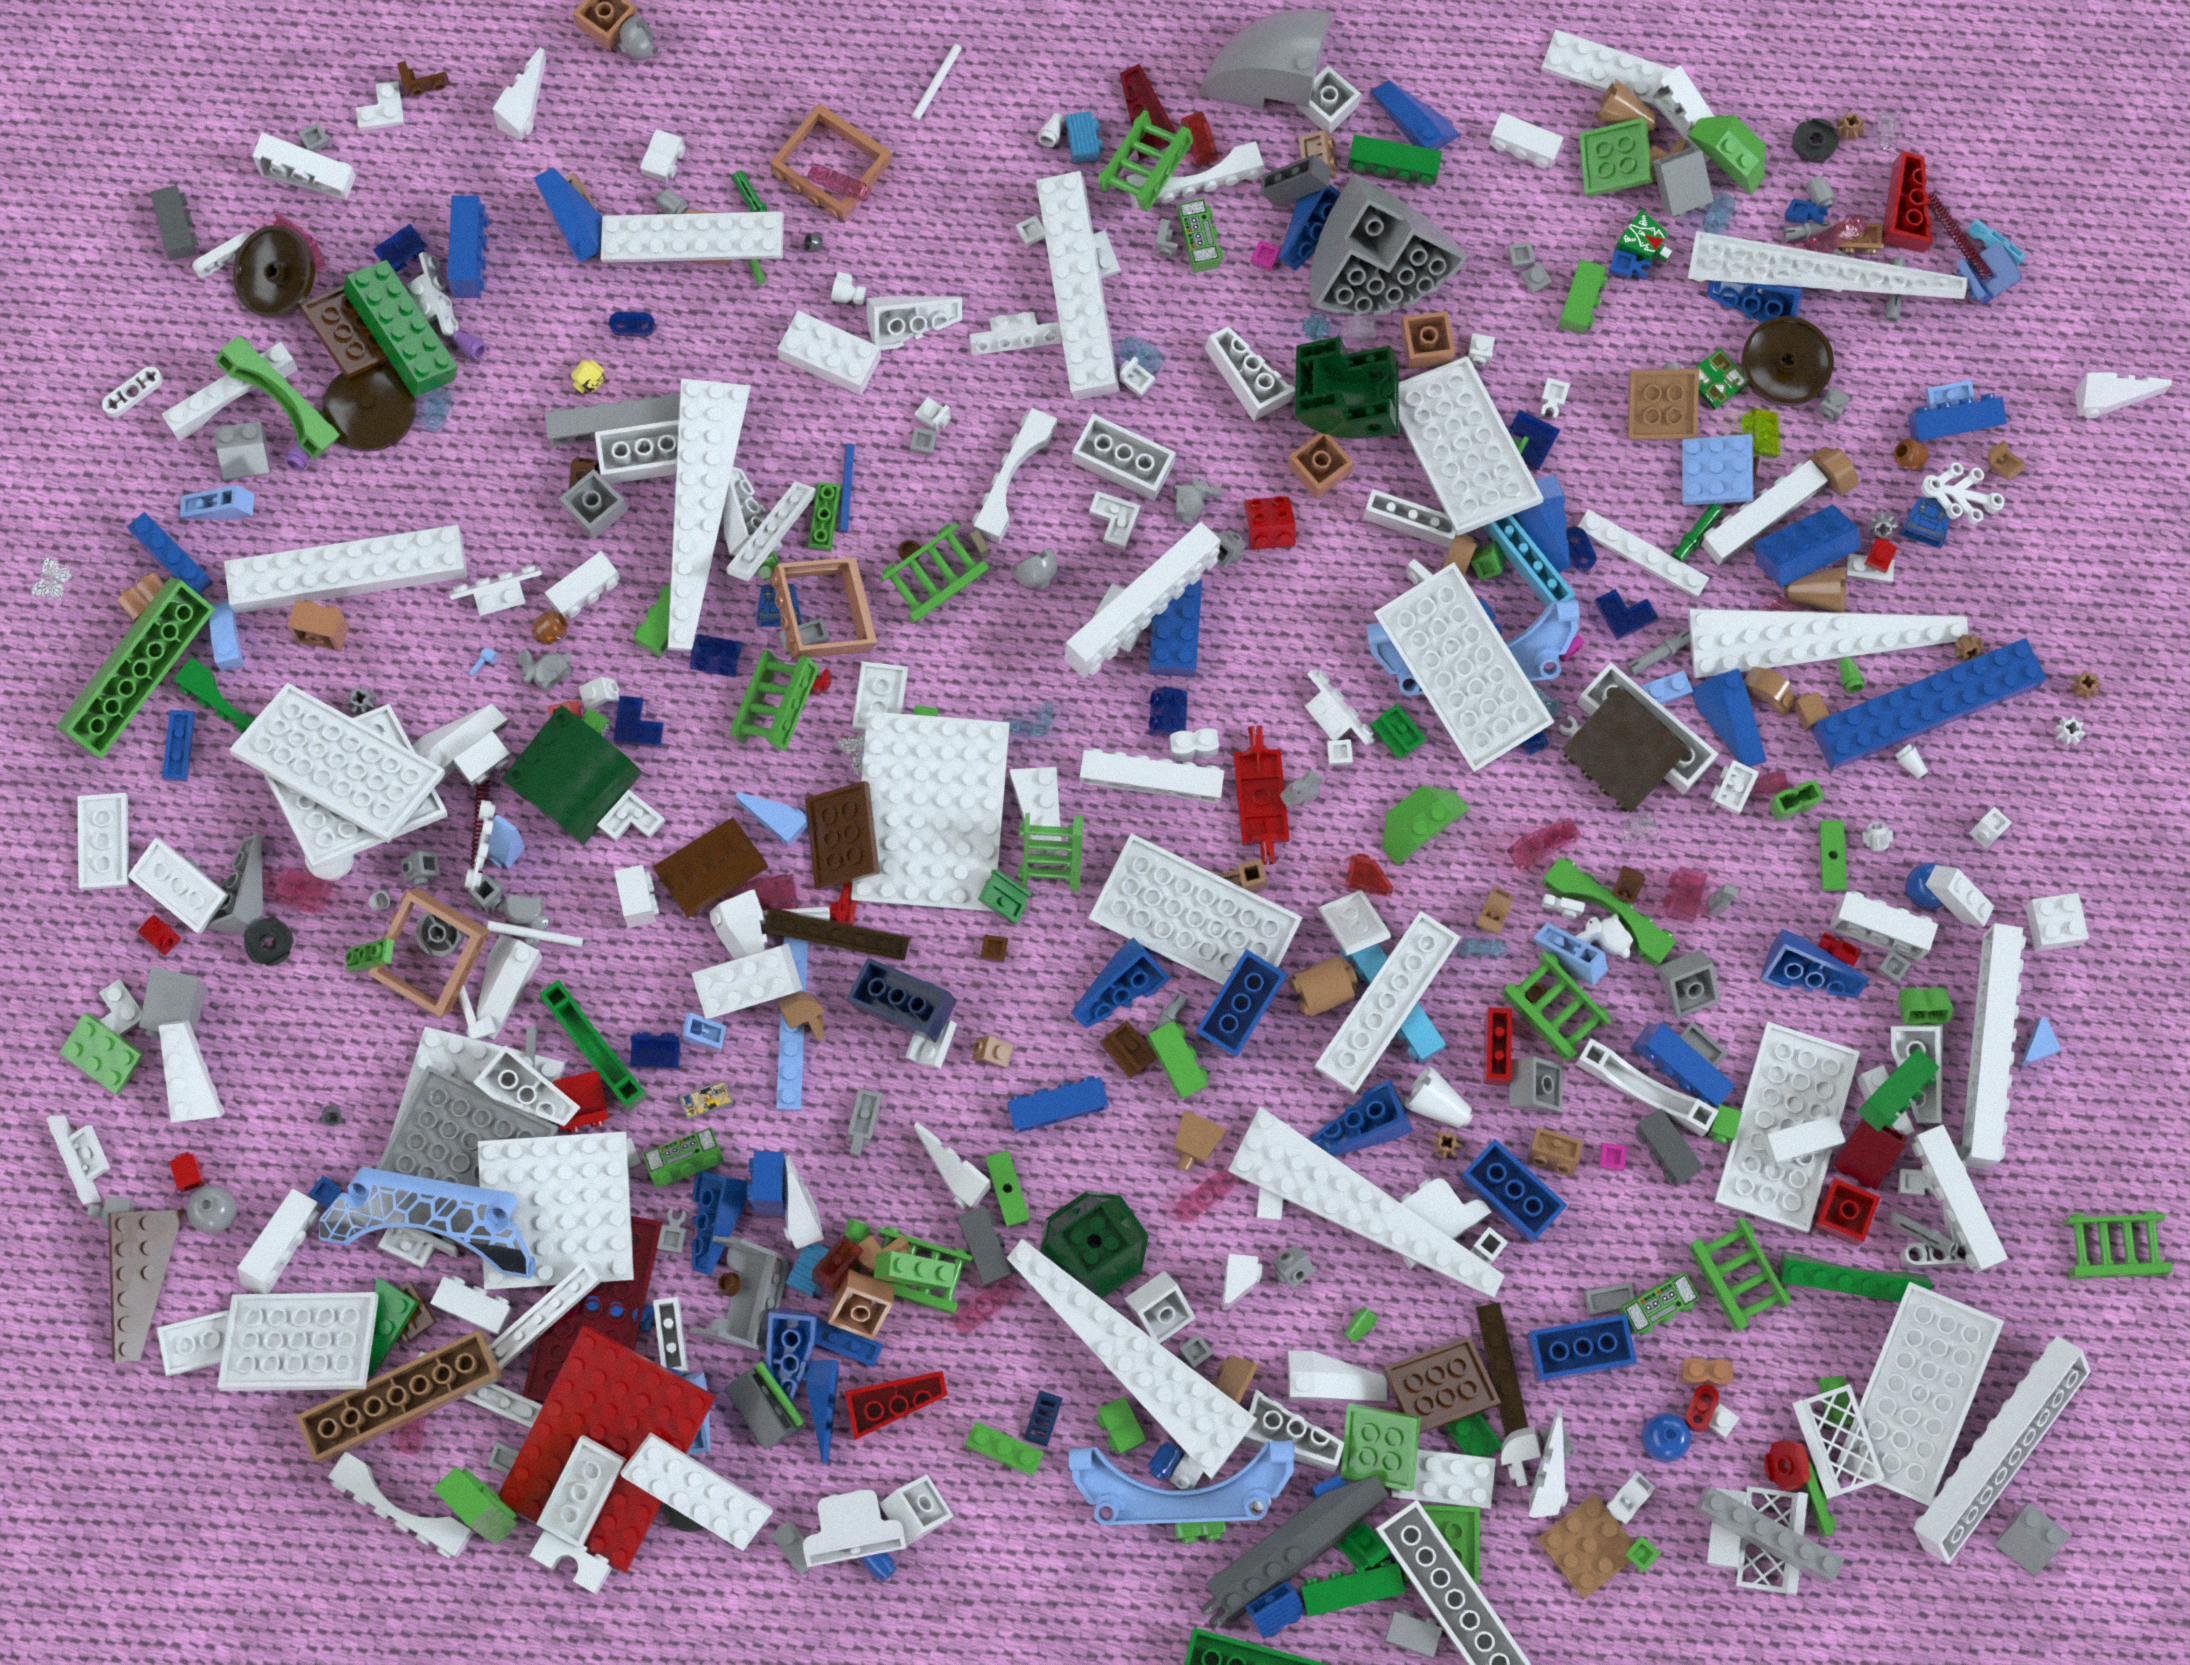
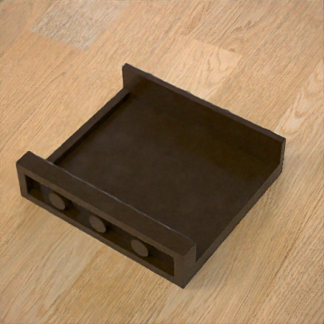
M1618 686L1562 748L1565 752L1563 756L1573 765L1577 763L1582 768L1581 773L1590 781L1594 779L1599 783V790L1608 797L1612 795L1617 800L1615 804L1625 813L1627 811L1630 813L1635 812L1641 802L1675 765L1692 750L1623 686Z

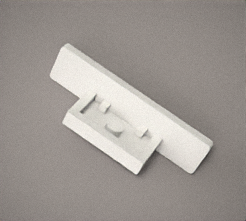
M421 252L419 257L424 274L407 284L410 295L428 323L438 318L442 333L452 337L453 333L458 330V323L454 318L452 303L448 298L445 288L446 283L441 275L440 263L435 256Z
M1022 312L1007 316L999 315L989 318L991 331L969 335L972 355L1059 344L1062 342L1060 323L1037 325L1034 312Z
M529 565L521 568V572L512 574V571H507L499 574V578L489 580V577L476 580V584L471 586L460 584L453 587V591L449 592V596L452 600L474 594L480 616L525 604L519 581L542 575L540 567L535 568L534 565Z
M1310 670L1307 674L1321 692L1305 708L1332 741L1341 739L1350 729H1353L1364 744H1373L1376 741L1372 736L1373 731L1366 724L1360 722L1358 719L1359 715L1354 708L1346 705L1341 692L1336 688H1332L1328 683L1329 678L1322 671Z
M64 1115L49 1116L46 1119L49 1130L54 1136L59 1153L66 1164L68 1175L75 1185L78 1198L83 1205L100 1203L101 1198L93 1180L109 1170L110 1166L92 1125H86L72 1133Z
M389 1227L378 1245L379 1249L421 1269L424 1268L434 1248L453 1257L458 1255V1250L455 1247L456 1244L453 1241L444 1237L440 1240L434 1237V1233L431 1231L411 1227Z

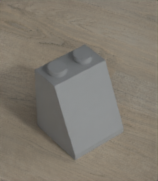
M151 966L139 1027L145 1032V1036L159 1039V1025L162 1023L189 1020L194 1032L208 988L198 977Z

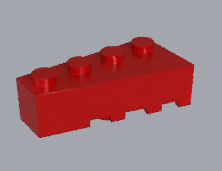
M1902 151L1893 162L1882 229V243L1924 253L1933 243L1932 235H1930L1931 219L1928 216L1927 207L1929 198L1926 195L1925 187L1927 184L1925 158L1922 155Z
M943 1371L845 1391L854 1441L947 1396Z

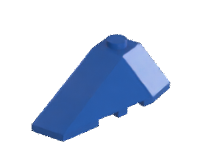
M1556 475L1534 479L1543 496V503L1520 511L1516 515L1527 535L1555 570L1561 573L1571 568L1569 541L1567 540L1566 533L1567 517H1565L1564 510L1565 495Z
M1781 929L1770 946L1760 977L1762 981L1781 989L1790 990L1791 986L1804 987V992L1810 993L1813 992V989L1826 990L1828 995L1857 998L1869 981L1867 976L1805 938L1785 929Z
M1387 1080L1365 1091L1360 1100L1353 1106L1350 1104L1346 1107L1345 1112L1336 1120H1331L1313 1135L1310 1141L1334 1157L1395 1140L1413 1132V1128L1392 1081Z
M707 1171L696 1173L692 1192V1202H697V1216H692V1225H696L697 1237L692 1241L693 1271L706 1275L712 1274L725 1247L714 1242L713 1237L730 1236L745 1205L749 1181Z
M838 1360L809 1361L808 1367L804 1371L802 1382H806L822 1463L828 1466L839 1363Z

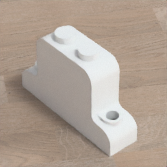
M1429 1178L1418 1186L1420 1190L1412 1195L1408 1192L1398 1199L1402 1205L1453 1240L1484 1220L1492 1212L1482 1200L1471 1199L1467 1203L1462 1204L1449 1184L1440 1178L1433 1181ZM1403 1256V1260L1410 1270L1420 1264Z
M862 1489L841 1495L833 1494L821 1499L818 1503L821 1531L818 1534L808 1536L803 1541L807 1567L906 1548L901 1522L897 1520H882L876 1493L872 1490Z

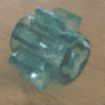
M1310 313L1309 318L1304 317L1302 331L1306 332L1305 336L1311 340H1321L1323 335L1328 336L1330 322L1326 321L1327 317L1320 313Z

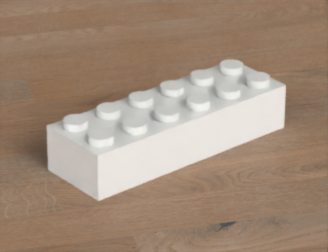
M1610 663L1580 695L1576 704L1592 716L1618 686H1623L1692 749L1664 777L1667 782L1684 795L1712 765L1718 753L1621 670Z

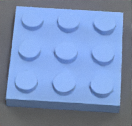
M1752 434L1682 439V495L1684 506L1753 501Z

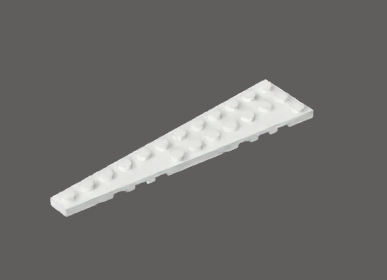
M1696 231L1688 279H1694L1698 282L1713 280L1832 289L1836 292L1849 290L1964 299L1967 288V278L1700 231Z
M681 379L667 650H692L751 385Z
M1687 608L1693 674L1695 678L1715 676L1738 668L1740 672L1750 671L1752 667L1772 668L1958 641L1963 634L1968 635L1967 617L1961 615H1901Z
M1259 1107L1228 1173L1493 1299L1495 1298L1505 1277L1504 1274L1268 1111Z
M1021 1239L1007 1257V1260L1212 1480L1255 1424L1257 1418L1038 1250Z

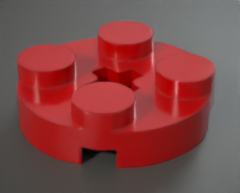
M1781 1440L1771 1444L1770 1447L1772 1448L1764 1458V1468L1770 1482H1775L1779 1486L1776 1488L1782 1491L1795 1490L1804 1483H1807L1810 1480V1472L1804 1445L1792 1440ZM1787 1461L1789 1464V1469L1784 1467V1463H1786Z

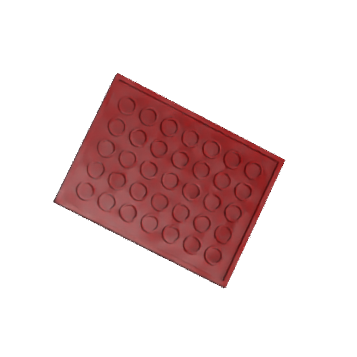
M585 1324L582 1326L498 1494L499 1500L512 1510L537 1523L582 1435L624 1457L626 1461L622 1469L650 1432L687 1455L716 1396ZM619 1473L584 1543V1546L588 1548L586 1551L593 1555L596 1553L609 1560V1564L626 1573L663 1501L623 1478L621 1473Z

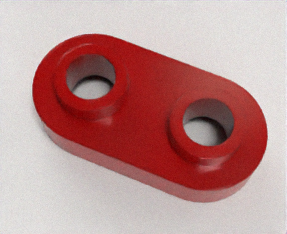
M1701 1385L1695 1390L1687 1410L1685 1422L1693 1432H1703L1709 1427L1717 1407L1719 1393L1711 1385ZM1707 1397L1710 1401L1703 1402L1701 1398ZM1698 1418L1702 1422L1698 1424L1695 1423L1693 1419Z

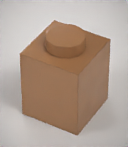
M1807 692L1800 695L1793 706L1805 732L1810 730L1816 721L1830 716L1819 692L1813 694Z

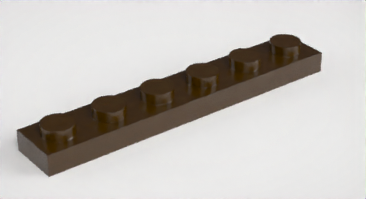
M768 907L763 930L766 933L904 961L910 936L771 907Z
M1498 1302L1475 1307L1492 1384L1501 1401L1497 1407L1506 1439L1512 1432L1528 1428L1529 1426L1501 1305Z

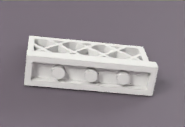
M1851 1384L1792 1403L1827 1499L1886 1480ZM1847 1391L1850 1398V1403L1846 1410L1833 1404L1837 1394ZM1833 1396L1830 1402L1825 1400V1398ZM1820 1400L1828 1404L1823 1418L1813 1413L1810 1403ZM1832 1406L1845 1412L1839 1426L1826 1420ZM1852 1406L1855 1414L1849 1412ZM1848 1414L1857 1418L1859 1422L1855 1434L1842 1428ZM1816 1418L1819 1419V1420H1821V1422H1820V1424H1819V1427H1818ZM1824 1422L1837 1428L1832 1441L1823 1438L1820 1431ZM1840 1430L1854 1436L1848 1449L1835 1444ZM1860 1430L1862 1431L1864 1438L1858 1435ZM1856 1438L1867 1444L1868 1449L1864 1458L1851 1452ZM1824 1442L1830 1444L1828 1450L1826 1449ZM1833 1446L1846 1452L1840 1465L1830 1460L1829 1454ZM1869 1453L1871 1455L1872 1461L1867 1459ZM1849 1454L1862 1460L1857 1473L1843 1467ZM1865 1462L1875 1466L1878 1477L1868 1480L1860 1476ZM1833 1466L1839 1468L1837 1473H1835ZM1843 1470L1855 1477L1851 1486L1841 1489L1838 1477ZM1858 1478L1864 1480L1863 1482L1855 1484Z
M1747 1486V1499H1751L1752 1493L1763 1494L1768 1501L1758 1512L1761 1513L1771 1505L1780 1516L1774 1521L1779 1522L1782 1519L1789 1529L1802 1536L1804 1535L1808 1493H1792ZM1768 1495L1776 1496V1497L1771 1500V1499L1768 1497ZM1780 1497L1792 1498L1791 1508L1784 1514L1774 1504ZM1751 1503V1508L1756 1510V1508ZM1790 1513V1520L1788 1522L1785 1516ZM1743 1539L1742 1549H1746V1546L1750 1544V1542H1746V1540ZM1761 1549L1763 1552L1753 1560L1746 1554L1745 1558L1749 1563L1745 1566L1740 1564L1736 1586L1797 1596L1800 1569L1783 1560L1776 1564L1769 1553ZM1766 1555L1774 1567L1763 1575L1754 1563ZM1783 1563H1785V1565H1784V1573H1783V1571L1780 1569V1566H1781ZM1752 1566L1760 1578L1753 1583L1743 1582V1571ZM1777 1569L1783 1577L1782 1587L1771 1586L1765 1577ZM1763 1580L1766 1583V1585L1757 1583Z

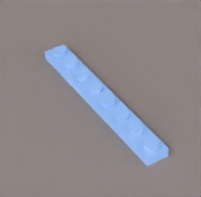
M784 936V944H789L803 988L800 991L806 992L808 941ZM782 1013L780 1015L776 1109L778 1111H801L805 1022L790 1029Z

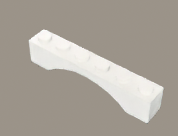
M1256 141L1234 147L1222 162L1208 171L1186 177H1170L1153 204L1159 202L1166 204L1172 202L1177 197L1189 198L1195 195L1196 192L1203 190L1211 192L1218 186L1225 184L1226 186H1233L1240 180H1255L1263 174L1264 164ZM1139 174L1127 176L1126 182L1141 187L1148 178ZM1129 193L1133 208H1139L1136 196Z
M282 342L260 354L284 378L298 370L293 358ZM227 374L162 413V416L180 442L201 429L224 406L258 387L246 381L232 378Z
M1034 408L1031 409L1029 415L1025 414L1020 424L1022 429L1019 434L1015 433L1010 445L1012 449L1009 454L1005 453L1002 459L1001 466L1003 468L1000 473H995L991 483L993 488L990 493L986 492L982 500V505L984 506L981 512H976L972 521L974 531H979L982 537L1000 544L1009 526L1006 494L1012 476L1026 458L1048 446L1057 427V418Z
M1593 1039L1589 1040L1575 1064L1655 1111L1662 1108L1669 1119L1701 1137L1708 1132L1719 1112L1697 1098L1677 1092L1651 1079L1629 1065L1611 1049Z
M346 1451L328 1476L334 1480L333 1487L343 1493L347 1489L355 1494L354 1500L364 1506L369 1502L376 1507L373 1512L384 1519H387L388 1516L393 1517L397 1520L394 1525L405 1532H408L409 1529L417 1532L418 1534L415 1538L424 1544L429 1545L430 1542H433L439 1546L436 1551L448 1559L451 1555L458 1558L474 1533L471 1529L451 1517L424 1518L398 1509L379 1490L370 1467Z

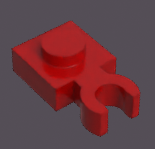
M1826 932L1823 933L1818 944L1820 948L1833 952L1832 956L1853 967L1861 952L1860 948L1842 939L1838 941Z

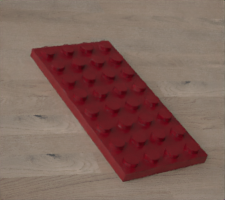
M631 1216L634 1280L600 1282L535 1340L522 1397L545 1402L582 1326L585 1324L635 1351L641 1317L646 1304L656 1259L658 1241L663 1225L662 1221ZM557 1285L547 1286L546 1294ZM589 1296H596L599 1299H589L585 1302ZM595 1301L600 1306L597 1310L590 1311L586 1308V1305L589 1302ZM615 1306H620L624 1309L623 1314L619 1317H613L610 1314V1310ZM638 1308L636 1321H634L632 1315L634 1310Z

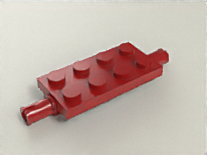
M1257 725L1255 735V727L1249 726L1247 729L1250 747L1246 751L1233 753L1242 845H1260V855L1264 865H1267V856L1269 858V865H1273L1276 863L1274 843L1289 842L1290 840L1287 808L1280 797V794L1285 790L1281 749L1271 750L1266 748L1263 741V727Z

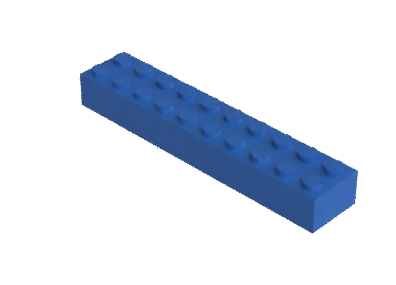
M2024 638L1816 721L1811 731L1832 771L2039 688L2047 678L2027 638Z

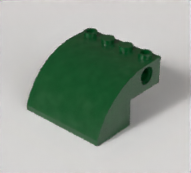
M1340 336L1296 345V419L1315 431L1339 438L1361 439L1399 433V361L1396 359L1391 346L1388 345L1348 354Z
M560 705L501 780H503L507 787L541 811L550 822L584 846L598 830L597 824L633 786L643 772L600 733L563 705Z

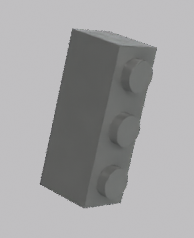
M1313 154L1263 174L1260 194L1277 207L1329 187L1331 167Z
M177 185L151 191L150 194L164 249L169 260L172 261L197 254L195 246H198L199 243L195 232L191 233L190 226L194 224L190 212L186 213L185 206L188 205L185 192L181 193Z
M1662 1108L1635 1126L1637 1140L1642 1145L1646 1144L1651 1151L1649 1152L1650 1158L1656 1165L1660 1164L1664 1169L1663 1175L1669 1184L1672 1185L1674 1183L1677 1188L1704 1168Z
M982 1206L957 1216L983 1287L985 1288L1011 1278L1010 1271L1014 1270V1267L1003 1254L1002 1248L1005 1247L1001 1234H996L993 1225H996V1221L992 1211L987 1212L986 1207Z
M755 1368L745 1371L725 1387L729 1393L730 1400L736 1404L744 1422L750 1426L755 1434L756 1441L764 1450L777 1446L797 1431L792 1420Z

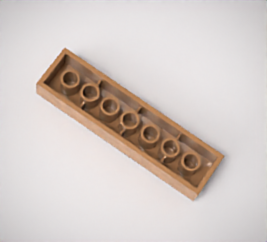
M476 1330L368 1381L366 1389H351L296 1415V1419L313 1461L324 1464L343 1455L345 1451L349 1452L491 1385L504 1377L485 1333Z

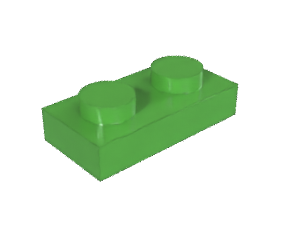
M1844 1376L1818 1379L1820 1394L1845 1386ZM1847 1391L1837 1394L1833 1404L1846 1410L1849 1405ZM1833 1396L1825 1398V1400L1830 1402ZM1822 1402L1825 1414L1828 1404ZM1832 1406L1826 1420L1839 1426L1845 1412ZM1847 1415L1843 1426L1852 1425L1851 1415ZM1826 1423L1827 1429H1828V1428H1835V1427H1833V1426H1831V1425H1829V1424Z

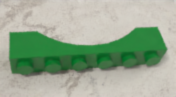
M190 657L174 678L179 692L186 697H189L191 694L197 698L196 703L207 710L210 707L215 710V716L225 723L228 720L234 723L233 727L241 734L256 719L237 711L221 696L215 677L210 669Z
M559 979L539 993L544 1004L594 1069L600 1074L601 1078L627 1112L648 1098L643 1088L603 1040Z
M1782 1251L1778 1276L1783 1283L1896 1302L1902 1301L1909 1282L1929 1290L1932 1287V1282L1928 1275L1905 1271L1888 1272L1853 1268L1816 1259L1808 1255Z

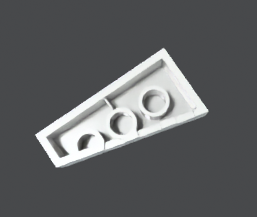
M1679 65L1660 80L1648 94V97L1679 134L1687 140L1689 146L1700 149L1687 135L1700 118L1715 116L1681 65ZM1703 152L1704 161L1707 163L1711 158Z
M261 133L253 154V159L261 176L347 200L356 177L353 168L345 162L335 161L265 133Z
M1057 768L1009 769V779L1023 822L1025 823V813H1030V825L1060 827ZM1029 835L1030 840L1061 841L1060 836ZM1032 849L1034 854L1062 855V851ZM1037 864L1038 867L1060 866L1055 864Z
M189 1020L162 1023L159 1025L171 1122L221 1117L225 1111L217 1096L215 1085L209 1076L206 1062L202 1058Z
M295 1189L290 1191L237 1267L240 1286L255 1294L270 1293L294 1251L305 1239L308 1228L317 1222L320 1216L318 1202Z
M1256 1390L1249 1413L1257 1418V1421L1240 1443L1261 1450L1266 1441L1293 1440L1295 1461L1335 1473L1344 1442L1321 1428L1313 1426L1305 1421L1303 1417L1293 1414L1280 1403L1270 1400L1263 1393Z

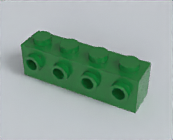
M1354 135L1347 169H1352L1357 173H1373L1378 177H1394L1400 181H1415L1425 186L1436 185L1442 151Z
M1917 1048L1856 1112L1878 1132L1885 1125L1889 1128L1899 1118L1896 1113L1899 1112L1902 1115L1910 1107L1911 1103L1908 1100L1911 1098L1915 1101L1924 1092L1921 1087L1924 1086L1927 1089L1936 1079L1933 1074L1940 1067Z
M1387 1559L1377 1563L1375 1568H1365L1364 1574L1355 1567L1352 1568L1353 1573L1343 1575V1571L1328 1574L1329 1579L1319 1581L1318 1577L1304 1580L1305 1585L1299 1586L1306 1616L1311 1617L1406 1593L1399 1563H1392L1391 1559Z

